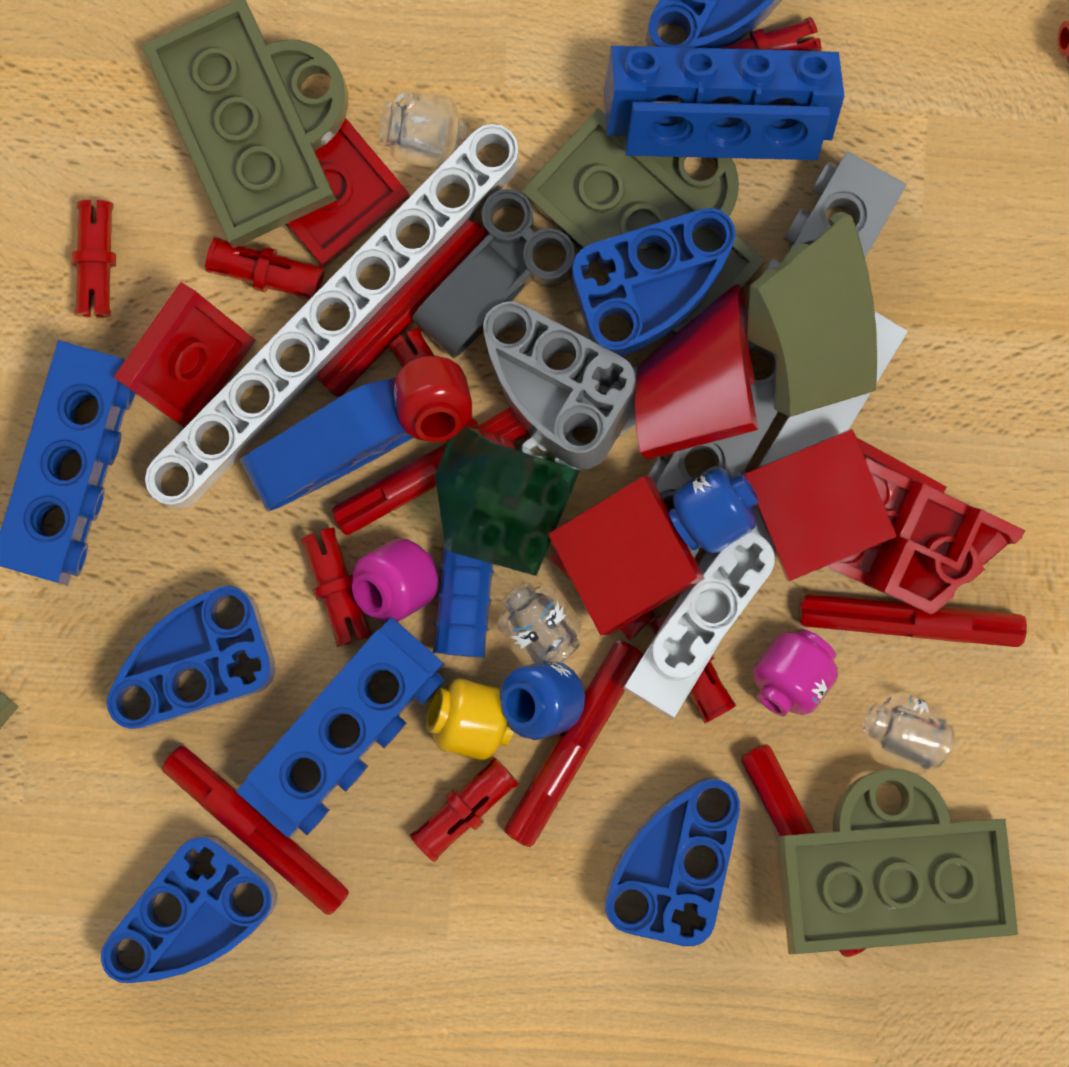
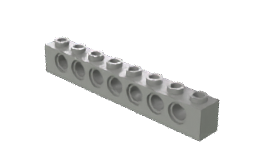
M847 151L839 166L830 161L827 162L811 190L821 196L811 215L800 209L784 240L793 244L791 250L800 243L812 244L831 227L826 219V211L833 207H842L847 209L854 217L855 227L861 241L864 257L866 258L907 184ZM772 258L765 272L779 266L781 263ZM748 341L749 352L764 355L768 358L772 367L770 377L765 380H755V383L750 384L759 430L677 451L673 454L671 460L659 456L648 477L652 478L663 501L673 499L676 489L693 479L685 468V457L690 452L701 450L709 453L713 457L716 466L725 469L732 477L740 472H744L778 412L774 409L778 355ZM700 547L696 550L690 549L694 558L698 553Z

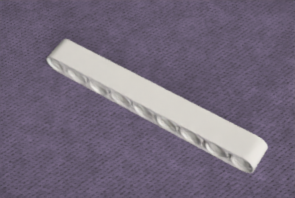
M489 124L481 126L474 131L160 452L147 468L145 476L147 490L154 499L174 509L187 508L197 502L317 379L319 371L466 220L473 219L480 212L488 197L501 190L512 179L517 171L519 157L517 140L510 130L502 125ZM488 144H499L507 150L509 157L500 166L487 167L478 160L477 154L481 148ZM449 184L462 185L470 193L466 203L457 208H449L442 205L438 200V194L442 188ZM411 224L422 225L430 232L429 239L420 248H406L398 241L399 234L403 228ZM373 264L383 265L390 272L389 280L385 286L380 289L369 290L360 285L359 277L364 268ZM330 305H343L350 311L349 321L346 326L337 331H329L322 328L319 320L323 310ZM301 345L309 349L310 358L305 368L298 372H287L281 368V355L289 346ZM256 385L267 388L270 398L265 409L254 414L246 413L242 410L240 401L246 389ZM214 426L225 427L229 433V443L225 450L215 455L205 454L201 447V438L204 432ZM184 467L189 476L187 488L180 495L166 496L161 487L163 475L170 468Z

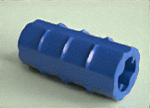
M444 539L442 564L439 566L441 570L439 593L436 595L438 598L436 622L433 624L436 627L433 653L485 658L487 632L490 630L488 628L489 605L492 602L490 598L492 575L495 573L493 570L495 543L469 539Z

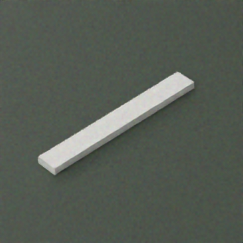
M875 311L877 383L908 331ZM870 393L788 417L758 467L849 430ZM754 505L752 509L755 514L756 525L750 533L757 534L766 539L771 545L773 552H775L758 509ZM751 547L745 553H741L736 549L732 552L738 559V563L726 579L718 570L713 575L714 578L729 583L736 590L740 598L745 595L746 591L735 587L749 569L755 570L757 573L761 570L755 563L759 553ZM720 552L705 553L698 565L703 575ZM695 585L680 594L623 688L671 719L675 718L717 646L693 676L681 681H672L660 676L651 663L650 650L656 637ZM706 591L700 594L696 601L697 613L706 622L718 623L723 621L728 615V602L722 594L716 591ZM682 616L678 621L680 625L689 627L681 640L675 645L668 641H665L663 647L669 652L665 662L673 668L679 662L686 663L688 666L691 665L693 660L686 653L698 635L705 644H708L712 638L710 635L695 630L685 616Z

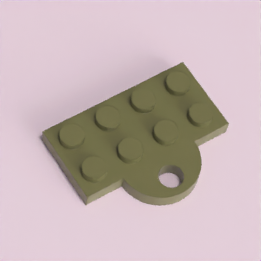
M236 0L142 44L226 238L233 248L337 200L315 150L328 143L339 131L347 114L349 98L345 79L336 62L327 52L314 44L301 40H281L267 45L246 0ZM320 73L331 78L330 88L325 95L315 99L302 95V85L309 76Z
M598 108L521 190V193L527 197L529 202L561 232L566 234L578 248L582 249L592 243L700 209L714 208L721 210L730 217L738 197L739 180L732 158H713L717 167L716 173L707 180L699 181L687 174L684 167V161L687 157L625 156L627 136L607 135L606 115ZM709 226L700 227L692 233L693 242L702 251L713 252L723 246L722 236L715 228ZM736 234L730 254L717 280L703 301L682 323L670 332L673 335L676 334L731 287L739 284L743 288L766 261ZM654 243L646 244L637 251L639 262L644 267L652 270L660 269L669 261L665 249ZM611 268L604 270L607 274L613 273Z
M885 769L868 773L855 780L844 791L837 803L833 817V832L777 837L788 954L1018 935L1006 819L951 823L948 808L937 789L925 778L911 771ZM884 782L895 785L901 793V807L894 815H888L881 811L876 802L877 790Z

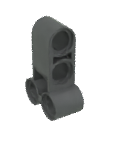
M503 189L496 191L488 197L482 210L483 224L488 236L424 301L412 317V320L453 359L459 356L484 331L483 322L486 314L492 307L502 302L513 301L531 281L540 286L551 288L563 284L572 274V266L575 259L573 243L566 234L557 229L546 228L534 232V216L531 203L525 195L517 190ZM502 207H516L525 216L524 222L517 230L503 232L493 225V216ZM554 245L562 249L566 259L559 269L548 272L539 269L533 262L534 255L542 246Z

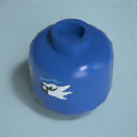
M713 466L676 489L673 496L675 507L669 511V516L679 535L690 549L696 550L701 547L706 552L718 553L755 528L756 520L752 507L759 503L760 500L742 472L732 477L725 469Z
M545 660L516 668L505 678L500 689L501 707L507 719V725L513 732L523 738L538 740L568 731L579 721L584 711L585 693L582 682L574 670L563 662Z

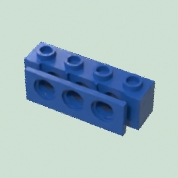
M611 46L604 87L607 135L627 136L625 156L818 160L823 140L832 141L845 97L839 52ZM653 101H671L679 103H657ZM710 103H736V104H710ZM767 104H789L792 106H775Z
M58 340L0 530V567L66 586L69 584L71 575L77 577L80 575L87 557L88 543L86 541L92 521L97 519L103 504L105 494L103 484L108 467L113 465L119 451L121 432L119 431L125 411L130 409L136 394L113 378L125 362V359ZM97 399L99 409L95 419L90 423L79 425L76 417L80 405L87 400ZM71 454H80L82 460L80 472L73 479L63 480L60 473L63 460ZM61 508L65 515V524L60 532L49 537L44 529V519L53 509Z
M390 617L380 630L377 629L245 778L246 781L236 792L287 838L293 836L299 829L305 835H308L330 811L323 804V801L337 786L345 792L348 791L369 767L361 760L376 742L382 748H386L407 724L400 717V714L414 699L421 705H424L437 688L442 685L445 679L438 672L445 663L400 623ZM381 671H390L399 682V692L396 698L387 704H379L374 701L369 692V683L372 677ZM343 714H349L354 717L360 727V736L357 742L348 748L336 744L331 735L332 723ZM302 758H309L315 761L320 768V782L312 791L301 789L293 779V768Z

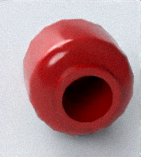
M426 356L409 362L398 372L393 382V393L398 421L407 434L418 440L434 443L443 442L456 436L467 426L472 417V399L467 377L460 365L449 358Z

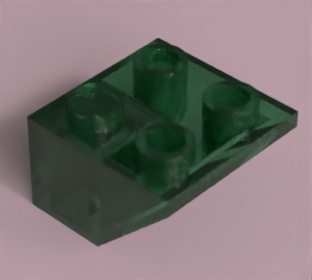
M470 426L464 427L457 435L449 439L435 473L445 548L456 554L537 576L551 542L548 533L557 528L580 471L500 436Z

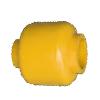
M459 678L451 681L446 688H437L430 700L426 715V730L429 733H433L435 744L444 752L475 760H485L496 752L499 745L507 746L514 733L507 725V719L503 714L499 688Z

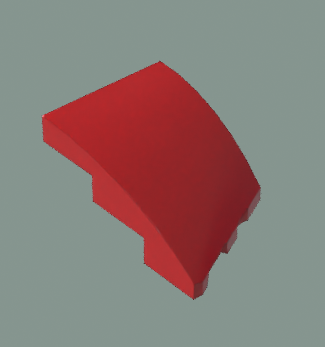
M739 284L728 289L639 364L634 398L639 452L646 459L759 430L750 385L755 383L747 341L748 315L743 289Z
M864 457L897 537L825 567L933 615L954 597L958 587L965 583H970L985 570L983 565L1008 544H1016L1023 537L1025 530Z

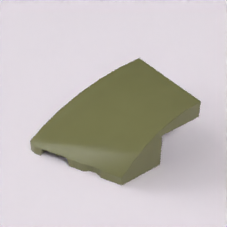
M838 212L831 216L829 220L832 227L812 244H798L785 256L779 266L769 269L750 285L747 340L778 355L774 409L788 417L876 391L877 331L873 295L868 268L852 216L844 212Z

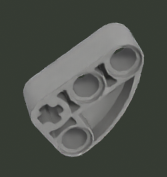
M511 301L502 302L492 307L486 314L483 322L484 336L495 375L504 397L517 419L538 443L571 467L591 469L599 465L608 455L635 409L636 378L631 364L622 356L603 348L599 344L523 304ZM509 327H519L526 331L523 338L514 344H505L497 340L500 333ZM558 353H568L576 358L574 363L565 370H554L547 366L548 360ZM615 381L620 382L621 391L612 388L606 395L601 393V384L605 387H611ZM578 427H589L597 432L596 438L585 446L572 445L567 441L568 435Z

